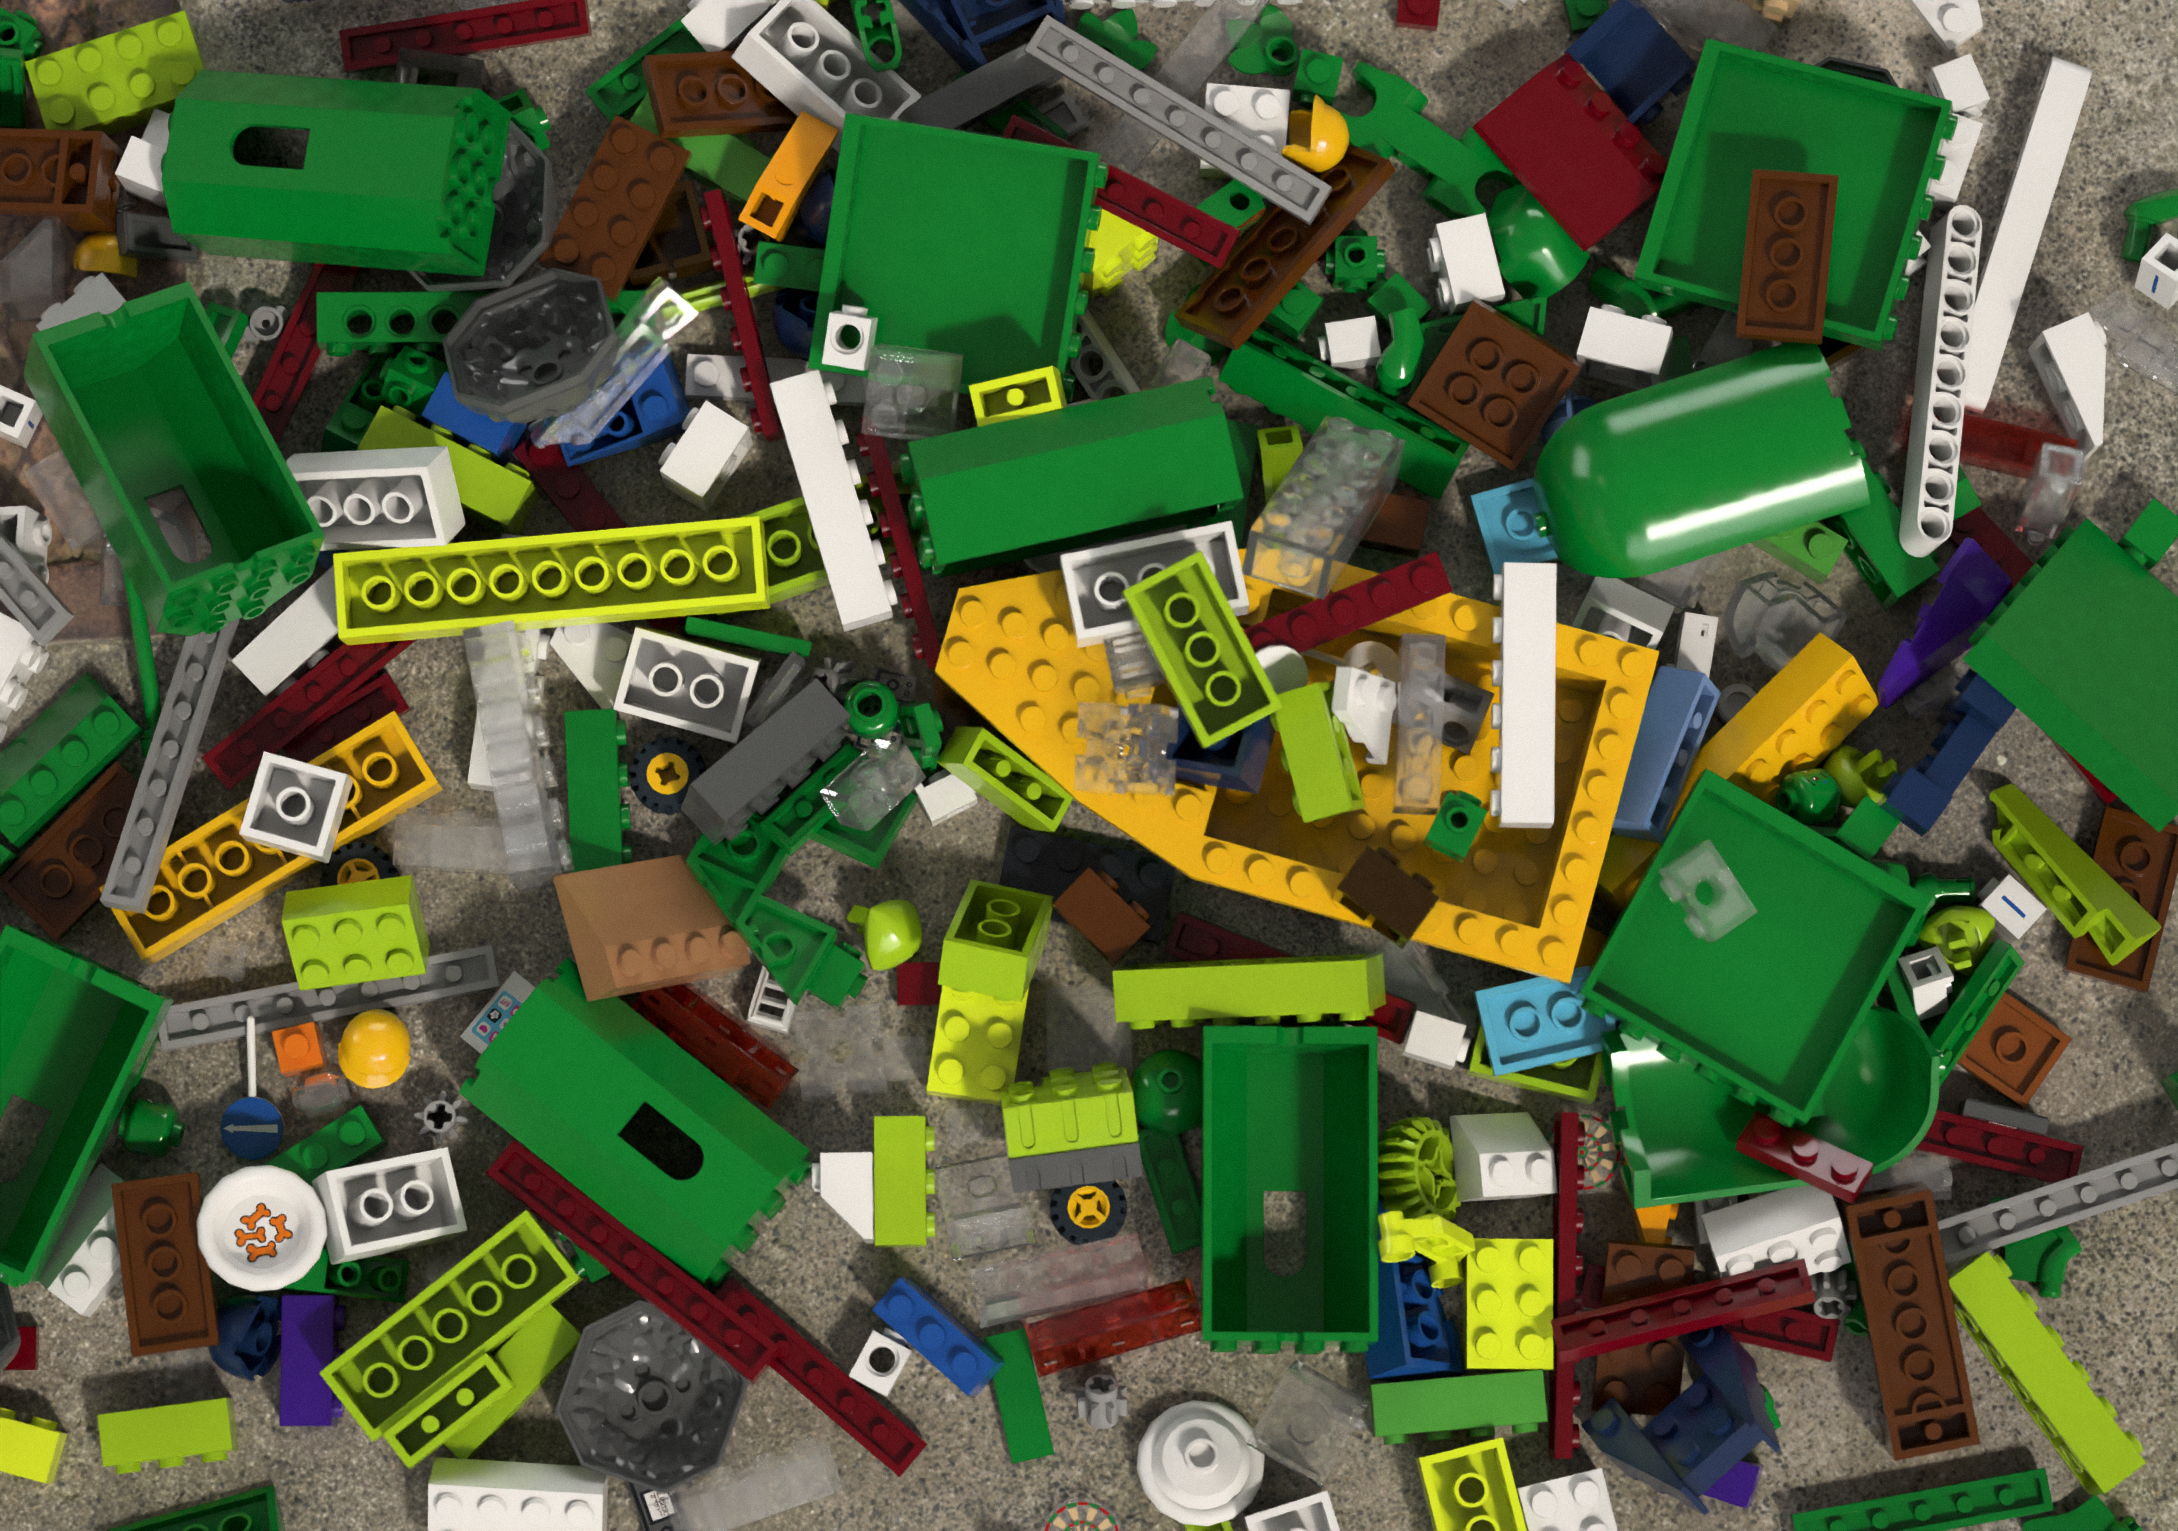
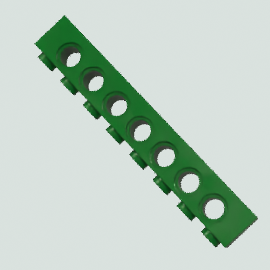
M494 291L316 292L318 349L326 350V355L333 357L351 356L352 350H369V355L383 357L394 355V350H402L407 345L417 351L424 352L428 356L437 355V349H444L442 340L447 334L438 333L433 328L435 320L440 316L446 315L451 316L457 322L475 299ZM621 291L615 303L608 300L611 315H619L626 322L625 328L616 333L618 348H623L624 354H629L657 343L656 291ZM357 316H365L371 320L372 326L367 333L358 335L348 329L350 321ZM399 316H408L415 322V325L409 333L397 334L391 329L393 320Z

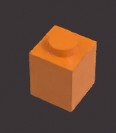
M314 1021L272 1031L280 1071L287 1078L329 1068L321 1028Z

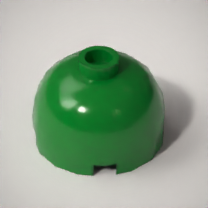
M1177 1049L1159 1050L1145 1057L1132 1073L1130 1081L1133 1091L1135 1115L1139 1124L1153 1133L1167 1137L1178 1136L1179 1133H1185L1189 1130L1193 1131L1200 1127L1201 1061L1189 1052Z

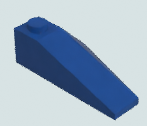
M1384 1199L1378 1201V1216L1389 1212V1210L1383 1209ZM1378 1223V1242H1379V1241L1381 1240V1233H1380V1228H1379V1223ZM1378 1246V1342L1368 1345V1351L1365 1353L1368 1377L1370 1379L1406 1382L1464 1374L1459 1332L1454 1318L1447 1320L1439 1299L1440 1295L1445 1294L1443 1288H1433L1431 1286L1426 1263L1428 1257L1415 1251V1256L1410 1259L1386 1263L1381 1261Z

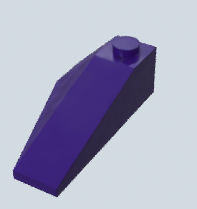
M1966 537L1944 567L1937 580L1943 585L1932 606L1926 603L1923 604L1918 613L1919 619L1914 629L1913 640L1905 638L1878 683L1879 706L1885 709L1889 708L1971 648L1973 645L1967 640L2012 590V580L1975 540Z

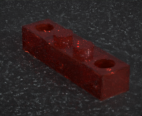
M1912 405L1908 409L1900 449L1907 451ZM1964 413L1959 463L2064 488L2071 478L2079 440ZM2051 451L2057 455L2060 465L2056 472L2037 468L2035 461L2040 452Z
M683 984L670 986L674 989L673 993L665 987L641 992L631 1007L633 1010L675 1040V1043L687 1053L694 1054L709 1065V1069L716 1076L729 1080L767 1109L772 1107L783 1096L800 1071ZM723 1025L731 1032L727 1034L719 1026ZM778 1066V1067H780L782 1070H784L787 1074L784 1076V1075L781 1074L779 1071H777L775 1068Z
M1189 1277L1092 1306H1086L1024 1326L1038 1375L1043 1377L1200 1331V1309ZM1183 1297H1184L1183 1300H1180V1301H1176V1302H1175L1176 1299H1179V1298H1183ZM1193 1321L1192 1324L1185 1325V1326H1182V1327H1181V1324H1185V1323H1188V1322ZM1050 1336V1338L1041 1341L1038 1340ZM1125 1341V1343H1123V1344H1119V1345H1116V1346H1113V1345H1112V1344H1115V1343H1119V1342ZM1057 1361V1363L1050 1364L1047 1366L1044 1365L1046 1363Z

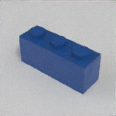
M900 1277L872 1309L967 1396L978 1395L1006 1363L911 1277Z

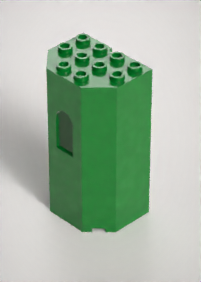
M201 70L176 97L174 111L170 114L168 120L169 139L166 153H164L161 159V181L172 231L209 255L484 277L496 209L493 203V189L495 184L500 182L512 113L479 88ZM249 127L310 130L303 169L239 164L235 159L239 133Z
M189 281L125 302L112 313L103 315L98 311L32 334L23 376L157 632L183 636H193L201 632H205V634L218 632L228 622L242 617L245 620L258 617L268 607L311 577L325 535ZM182 488L211 544L210 555L197 563H188L177 558L171 551L146 503L147 500Z
M1204 377L907 442L905 454L900 455L899 466L904 485L910 483L912 497H910L907 505L910 526L912 530L919 529L921 539L917 543L918 547H916L921 572L929 570L930 579L934 580L1228 515L1235 508L1234 506L1243 500L1244 495L1225 412L1221 402H1211L1210 395L1216 394L1212 377Z
M6 925L0 936V1121L13 1094L51 1112L22 1174L11 1182H0V1281L19 1288L20 1285H29L39 1281L174 999L160 992L154 994L149 991V986L58 943L42 937L38 938L35 936L36 934L18 926Z
M567 957L555 970L560 976L556 980L551 977L549 979L545 978L537 985L481 1054L475 1064V1073L479 1076L476 1080L469 1077L460 1088L459 1093L707 1290L712 1284L718 1288L732 1271L733 1267L728 1262L739 1250L745 1254L760 1234L756 1231L755 1227L762 1218L766 1216L769 1220H772L787 1202L783 1194L792 1183L799 1187L810 1174L812 1163L809 1161L813 1155L807 1147L617 996L587 1002L577 964ZM644 1102H647L700 1145L704 1161L701 1170L694 1177L687 1180L671 1178L618 1136Z
M1203 1026L1201 1032L1200 1344H1210V1352H1236L1237 1346H1251V1354H1277V1352L1281 1351V1346H1294V1354H1320L1322 1351H1325V1346H1340V1353H1366L1368 1345L1378 1342L1377 1027L1303 1026L1287 1028L1278 1026ZM1264 1192H1306V1261L1303 1268L1293 1276H1278L1272 1273L1265 1264Z

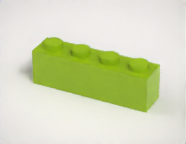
M551 1304L520 1328L512 1337H509L491 1351L490 1354L516 1388L444 1443V1445L457 1458L472 1459L576 1351L582 1333Z

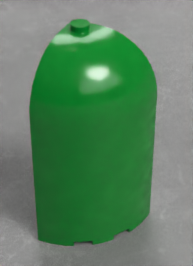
M1787 342L1597 403L1571 417L1549 439L1542 450L1535 469L1534 492L1538 513L1532 514L1539 538L1546 537L1558 558L1576 571L1603 578H1632L1661 572L1871 504L1860 454L1852 455L1846 432H1844V430L1852 427L1841 396L1833 398L1825 381V378L1831 377V371L1818 345Z
M1872 1005L1821 1097L1825 1115L1812 1117L1804 1125L1798 1126L1794 1123L1792 1127L1873 1163L1872 1175L1886 1170L1914 1150L1928 1132L1938 1106L1939 1076H1944L1945 1074L1944 1056L1941 1050L1935 1049L1927 1034L1914 1021L1895 1011ZM1620 1030L1601 1032L1603 1080L1605 1086H1612L1614 1106L1616 1107V1111L1608 1113L1614 1146H1623L1627 1165H1621L1620 1172L1634 1209L1810 1185L1736 1151L1737 1139L1755 1112L1759 1111L1768 1115L1771 1111L1769 1108L1757 1101L1754 1106H1750L1731 1095L1733 1088L1720 1080L1717 1081L1716 1085L1705 1081L1693 1073L1696 1066L1682 1058L1678 1063L1667 1059L1656 1051L1658 1044L1644 1036L1641 1041H1638Z

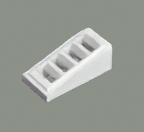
M762 966L746 1022L788 1035L796 1005L789 998L787 1001L764 995L766 988L780 992L784 991L776 981L769 979V972ZM765 1004L783 1009V1016L779 1017L761 1012V1005Z

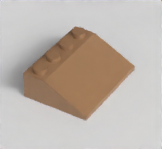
M690 853L553 877L587 1002L721 977L751 964L744 940L687 869L686 859Z

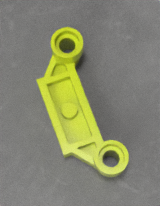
M1390 1211L1377 1217L1381 1233V1240L1378 1242L1381 1261L1386 1263L1404 1261L1414 1257L1415 1251L1431 1260L1432 1266L1428 1268L1433 1288H1449L1465 1281L1460 1261L1467 1253L1476 1251L1472 1233L1442 1218L1438 1214H1427L1416 1219H1404L1403 1212Z

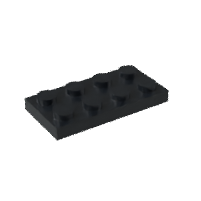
M1011 826L999 885L1054 896V903L1088 867L1096 874L1102 869L1118 884L1119 888L1115 891L1116 894L1126 903L1133 899L1149 914L1150 917L1145 922L1151 926L1150 931L1141 941L1155 944L1161 943L1176 870L1175 867L1155 855ZM1052 906L1050 922L1071 926Z

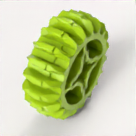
M1421 1116L1408 1117L1407 1119H1400L1398 1122L1391 1123L1390 1128L1383 1131V1141L1378 1143V1151L1380 1153L1378 1157V1180L1380 1185L1378 1194L1383 1196V1209L1389 1210V1212L1401 1211L1404 1214V1219H1416L1427 1214H1438L1448 1221L1454 1219L1457 1213L1456 1207L1461 1206V1202L1457 1201L1452 1140H1449L1448 1129L1442 1128L1439 1120H1431L1429 1117L1422 1118Z

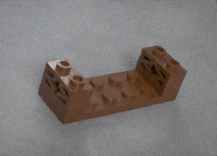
M0 128V215L58 216L74 231L115 232L120 181L115 172L124 151L103 131Z
M1917 1181L1859 1193L1853 1204L1837 1197L1836 1200L1846 1242L1852 1247L1882 1406L1877 1407L1885 1450L1895 1461L1980 1444L1931 1189L1923 1182Z

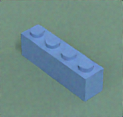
M1660 666L1655 680L1650 685L1613 822L1612 830L1616 835L1656 843L1661 842L1721 694L1705 673Z

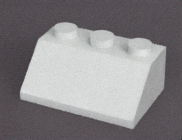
M103 1163L99 1164L86 1181L39 1279V1282L80 1315L86 1317L92 1316L122 1277L111 1184L127 1181Z

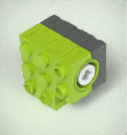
M1103 1062L1092 1065V1071L1075 1073L1074 1068L1070 1067L1050 1070L1049 1076L1040 1077L1041 1086L1034 1087L1033 1082L1024 1081L1009 1084L1008 1090L999 1091L1013 1194L1143 1177L1133 1091L1125 1066L1117 1067L1116 1062Z

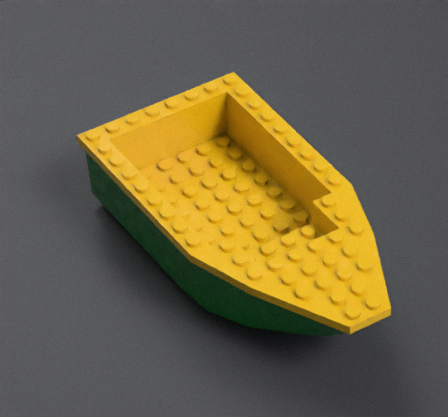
M1287 547L1238 549L1249 609L1248 614L1236 616L1241 628L1246 629L1381 573ZM1061 569L959 588L935 668V674L1078 803L1191 879L1375 930L1371 926L1377 919L1376 917L1369 914L1365 921H1363L1332 899L1339 884L1366 847L1369 846L1376 851L1381 846L1400 860L1397 867L1412 877L1416 872L1436 886L1433 893L1440 897L1410 940L1569 984L1660 651L1556 622L1554 824L1551 828L1498 827V816L1490 815L1491 790H1498V773H1491V747H1499V729H1491L1492 703H1499V686H1492V661L1500 660V643H1492L1493 617H1500V607L1460 595L1447 593L1312 648L1343 658L1350 648L1365 641L1381 642L1388 646L1398 656L1402 667V680L1396 691L1397 701L1414 661L1494 693L1482 727L1469 755L1391 723L1387 765L1370 764L1365 759L1368 748L1364 743L1354 742L1347 733V728L1344 724L1366 808L1315 822L1304 823L1302 816H1299L1294 808L1292 792L1295 791L1291 774L1286 772L1282 764L1281 750L1284 747L1280 732L1276 730L1258 794L1180 781L1162 766L1161 762L1178 706L1177 700L1143 635L1077 648ZM1301 654L1308 668V682L1306 686L1317 682L1332 681L1334 687L1336 667L1340 666ZM1458 790L1467 792L1482 801L1480 807L1488 811L1462 863L1423 844L1447 793L1450 792L1456 795Z

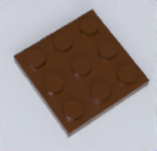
M1475 297L1409 399L1407 405L1515 471L1583 364Z

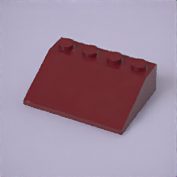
M1569 53L1543 68L1472 127L1583 252L1644 211L1658 199L1668 166L1666 159L1654 149L1638 128L1627 119L1612 102L1611 98L1599 88L1584 71L1583 67Z

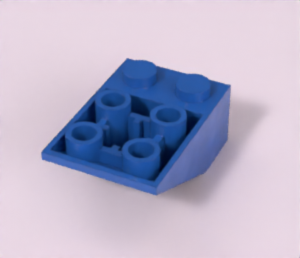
M654 343L616 358L613 362L612 374L604 383L590 393L585 402L577 404L575 411L567 412L565 415L562 414L558 418L551 416L566 464L570 467L655 444L684 433L685 430L681 427L690 412V408L670 350L658 343Z

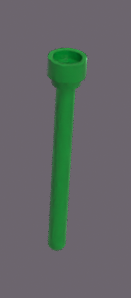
M122 566L147 729L143 730L144 738H141L140 741L142 754L147 756L162 708L147 612Z

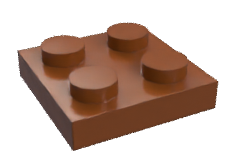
M2004 992L1956 1064L2020 1109H2024L2072 1038Z

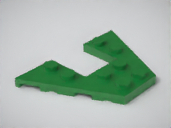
M779 793L780 799L763 815H760L758 811L753 813L746 821L748 823L747 828L731 842L725 837L714 846L702 833L686 859V865L689 872L791 1002L798 1005L837 939V929L765 897L789 858V855L763 834L759 828V823L787 798L782 797V793ZM859 793L809 839L878 869L916 805L917 795L908 793V797H871V793Z

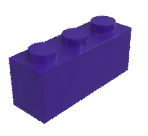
M282 1295L280 1426L337 1427V1418L344 1417L345 1406L319 1374V1372L345 1353V1348H338L339 1331H345L346 1306L339 1305V1297Z

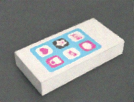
M514 971L460 1037L482 1054L535 987Z

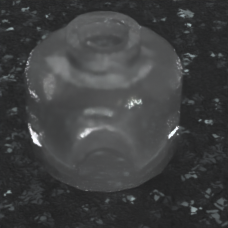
M329 1063L302 1071L297 1079V1087L292 1089V1100L296 1110L303 1112L308 1120L314 1123H321L340 1118L351 1111L354 1103L359 1100V1087L345 1076L338 1063Z

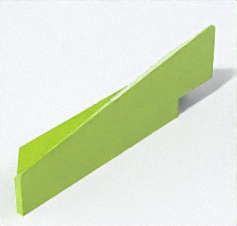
M2014 784L2005 785L1993 790L1989 794L1990 801H1993L1997 806L1998 825L1992 829L1994 846L2074 938L2085 935L2088 931L2107 961L2114 966L2161 929L2160 923Z

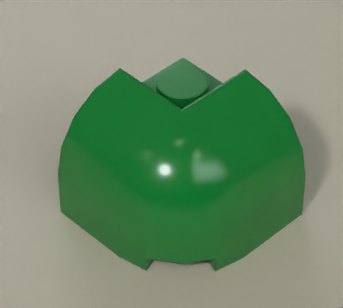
M1523 184L1515 185L1496 194L1488 219V226L1491 237H1494L1495 247L1501 259L1498 262L1501 274L1523 299L1538 295H1548L1549 297L1562 290L1583 269L1590 253L1587 250L1585 252L1582 251Z

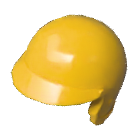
M1317 94L1314 98L1313 112L1304 109L1290 112L1288 116L1289 145H1285L1281 152L1283 158L1301 169L1312 173L1323 172L1337 165L1344 157L1349 145V130L1346 120L1341 113L1332 106L1325 104Z
M370 1009L356 1015L347 1024L342 1034L341 1043H338V1062L345 1076L358 1086L371 1089L389 1086L396 1082L404 1074L411 1055H409L411 1047L410 1034L406 1025L397 1015L384 1009Z

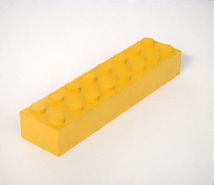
M1819 632L1697 752L1665 833L1697 776L1705 769L1712 771L1776 808V794L1780 790L1779 784L1782 778L1790 772L1814 769L1863 720L1867 719L1879 705L1878 697L1854 656ZM1615 833L1609 838L1595 891L1608 911L1617 919L1660 843L1619 836Z
M395 711L308 762V764L347 774L353 781L332 850L333 853L339 851L340 846L344 844L350 845L352 842L359 841L443 790ZM249 797L166 847L145 914L111 908L141 960L151 966L321 864L322 861L246 841L239 832L248 806ZM103 885V886H101V887L99 888V890L101 891V893L103 892V889H104V886H105V885Z

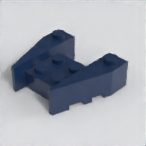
M898 0L967 74L987 64L980 49L981 47L1034 24L1040 23L1041 25L1046 15L1066 26L1063 0Z
M1971 668L1965 672L1954 689L1958 691L1957 695L1936 719L1944 727L1930 745L1936 749L1933 756L1927 753L1914 768L1909 767L1902 775L1895 771L1881 790L1883 797L1880 808L1921 837L1932 828L1953 798L1952 794L1993 736L2003 728L2017 708Z
M1723 1324L1685 1333L1677 1338L1705 1373L1644 1428L1614 1397L1608 1400L1581 1425L1597 1447L1626 1476L1636 1481L1640 1480L1648 1484L1652 1489L1678 1499L1683 1505L1705 1516L1710 1510L1699 1497L1754 1447L1764 1440L1775 1453L1780 1449L1774 1424L1769 1420L1765 1407L1767 1402L1765 1393L1759 1386L1756 1376L1758 1372L1756 1362Z

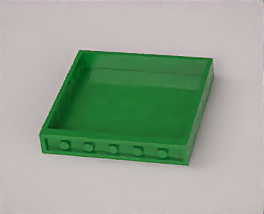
M1706 38L1634 274L1636 286L1738 313L1753 169L1838 175L1839 183L1823 336L1882 351L1884 341H1892L1897 328L1899 316L1892 315L1897 299L1904 301L1908 291L1911 276L1904 275L1909 259L1916 261L1920 251L1923 236L1916 235L1920 220L1928 221L1932 211L1935 196L1928 195L1932 180L1940 181L1944 171L1947 156L1940 155L1944 140L1952 141L1957 127L1958 116L1952 115V101Z
M845 113L808 368L970 394V385L1054 366L1060 371L1066 400L1072 401L1076 376L1069 375L1071 359H1078L1082 344V333L1076 332L1078 315L1085 316L1089 298V291L1082 290L1085 273H1092L1095 260V248L1089 247L1091 230L1098 231L1102 214V206L1095 205L1098 188H1105L1109 164L1102 162L1103 153L858 113ZM843 304L868 308L867 316L878 317L870 369L863 371L822 364L829 313L842 311ZM847 324L841 331V340L847 347L856 348L860 343L861 335L855 326Z
M2086 518L2076 530L2068 525L2055 539L2052 545L1987 617L1985 622L1967 640L1973 645V648L1962 660L2157 832H2160L2178 814V597L2092 521Z
M1705 769L1697 776L1574 996L1583 1001L1580 1007L1589 1014L1599 1019H1603L1605 1015H1608L1620 1022L1618 1029L1627 1036L1641 1041L1644 1036L1658 1044L1656 1051L1667 1059L1678 1063L1682 1058L1696 1066L1693 1073L1705 1081L1716 1085L1717 1081L1720 1080L1733 1088L1731 1095L1750 1106H1754L1757 1101L1769 1108L1771 1111L1768 1116L1776 1122L1789 1128L1794 1123L1798 1126L1804 1125L1810 1119L1932 898L1712 771Z

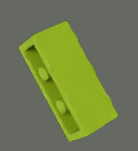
M1332 681L1317 682L1276 694L1283 708L1270 714L1272 725L1277 732H1280L1284 747L1281 750L1282 764L1286 772L1291 774L1295 788V791L1292 792L1293 805L1297 814L1302 816L1304 823L1320 821L1366 808L1344 724L1338 720L1332 711L1334 693Z
M956 726L937 760L938 764L1028 830L1055 832L1073 800V797L1053 779L983 727Z
M874 1116V1230L876 1248L927 1247V1237H935V1212H927V1194H935V1169H927V1152H935V1126H926V1116Z
M486 1352L382 1435L408 1469H412L516 1388V1386L493 1356Z
M219 1398L97 1415L103 1467H115L116 1475L141 1472V1463L158 1461L159 1469L185 1466L184 1457L201 1455L202 1463L228 1460L227 1452L238 1450L234 1405L231 1398Z

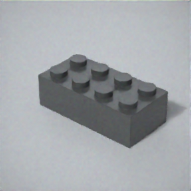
M817 678L814 679L693 781L689 786L681 810L714 846L725 837L731 842L747 828L748 823L746 821L756 811L760 815L766 813L780 799L778 794L786 785H789L792 789L795 788L810 774L811 771L808 768L818 758L825 762L841 748L842 745L839 742L848 733L845 727L851 715Z

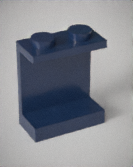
M1618 0L1564 52V54L1569 53L1577 63L1583 64L1626 111L1629 115L1627 119L1633 125H1640L1643 122L1647 126L1659 117L1665 110L1661 104L1672 93L1675 97L1684 93L1692 85L1694 79L1691 75L1698 67L1639 0Z

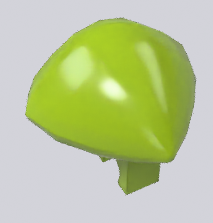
M1840 744L1830 752L1822 768L1840 786L1842 795L1840 805L1853 809L1865 796L1878 803L1883 797L1881 793L1883 785L1887 783L1895 771L1898 772L1897 763L1892 758L1883 764L1881 751L1878 749H1874L1865 756L1858 748L1845 744Z
M888 900L880 902L871 908L855 904L847 916L849 922L859 925L857 932L864 935V950L872 970H890L902 964L914 955L923 939L922 923L918 908L914 903L906 900Z
M1970 905L1949 906L1932 914L1924 922L1917 941L1923 950L1938 946L1950 970L1964 976H1970L1981 963L1991 944L1995 930V918L1982 908Z

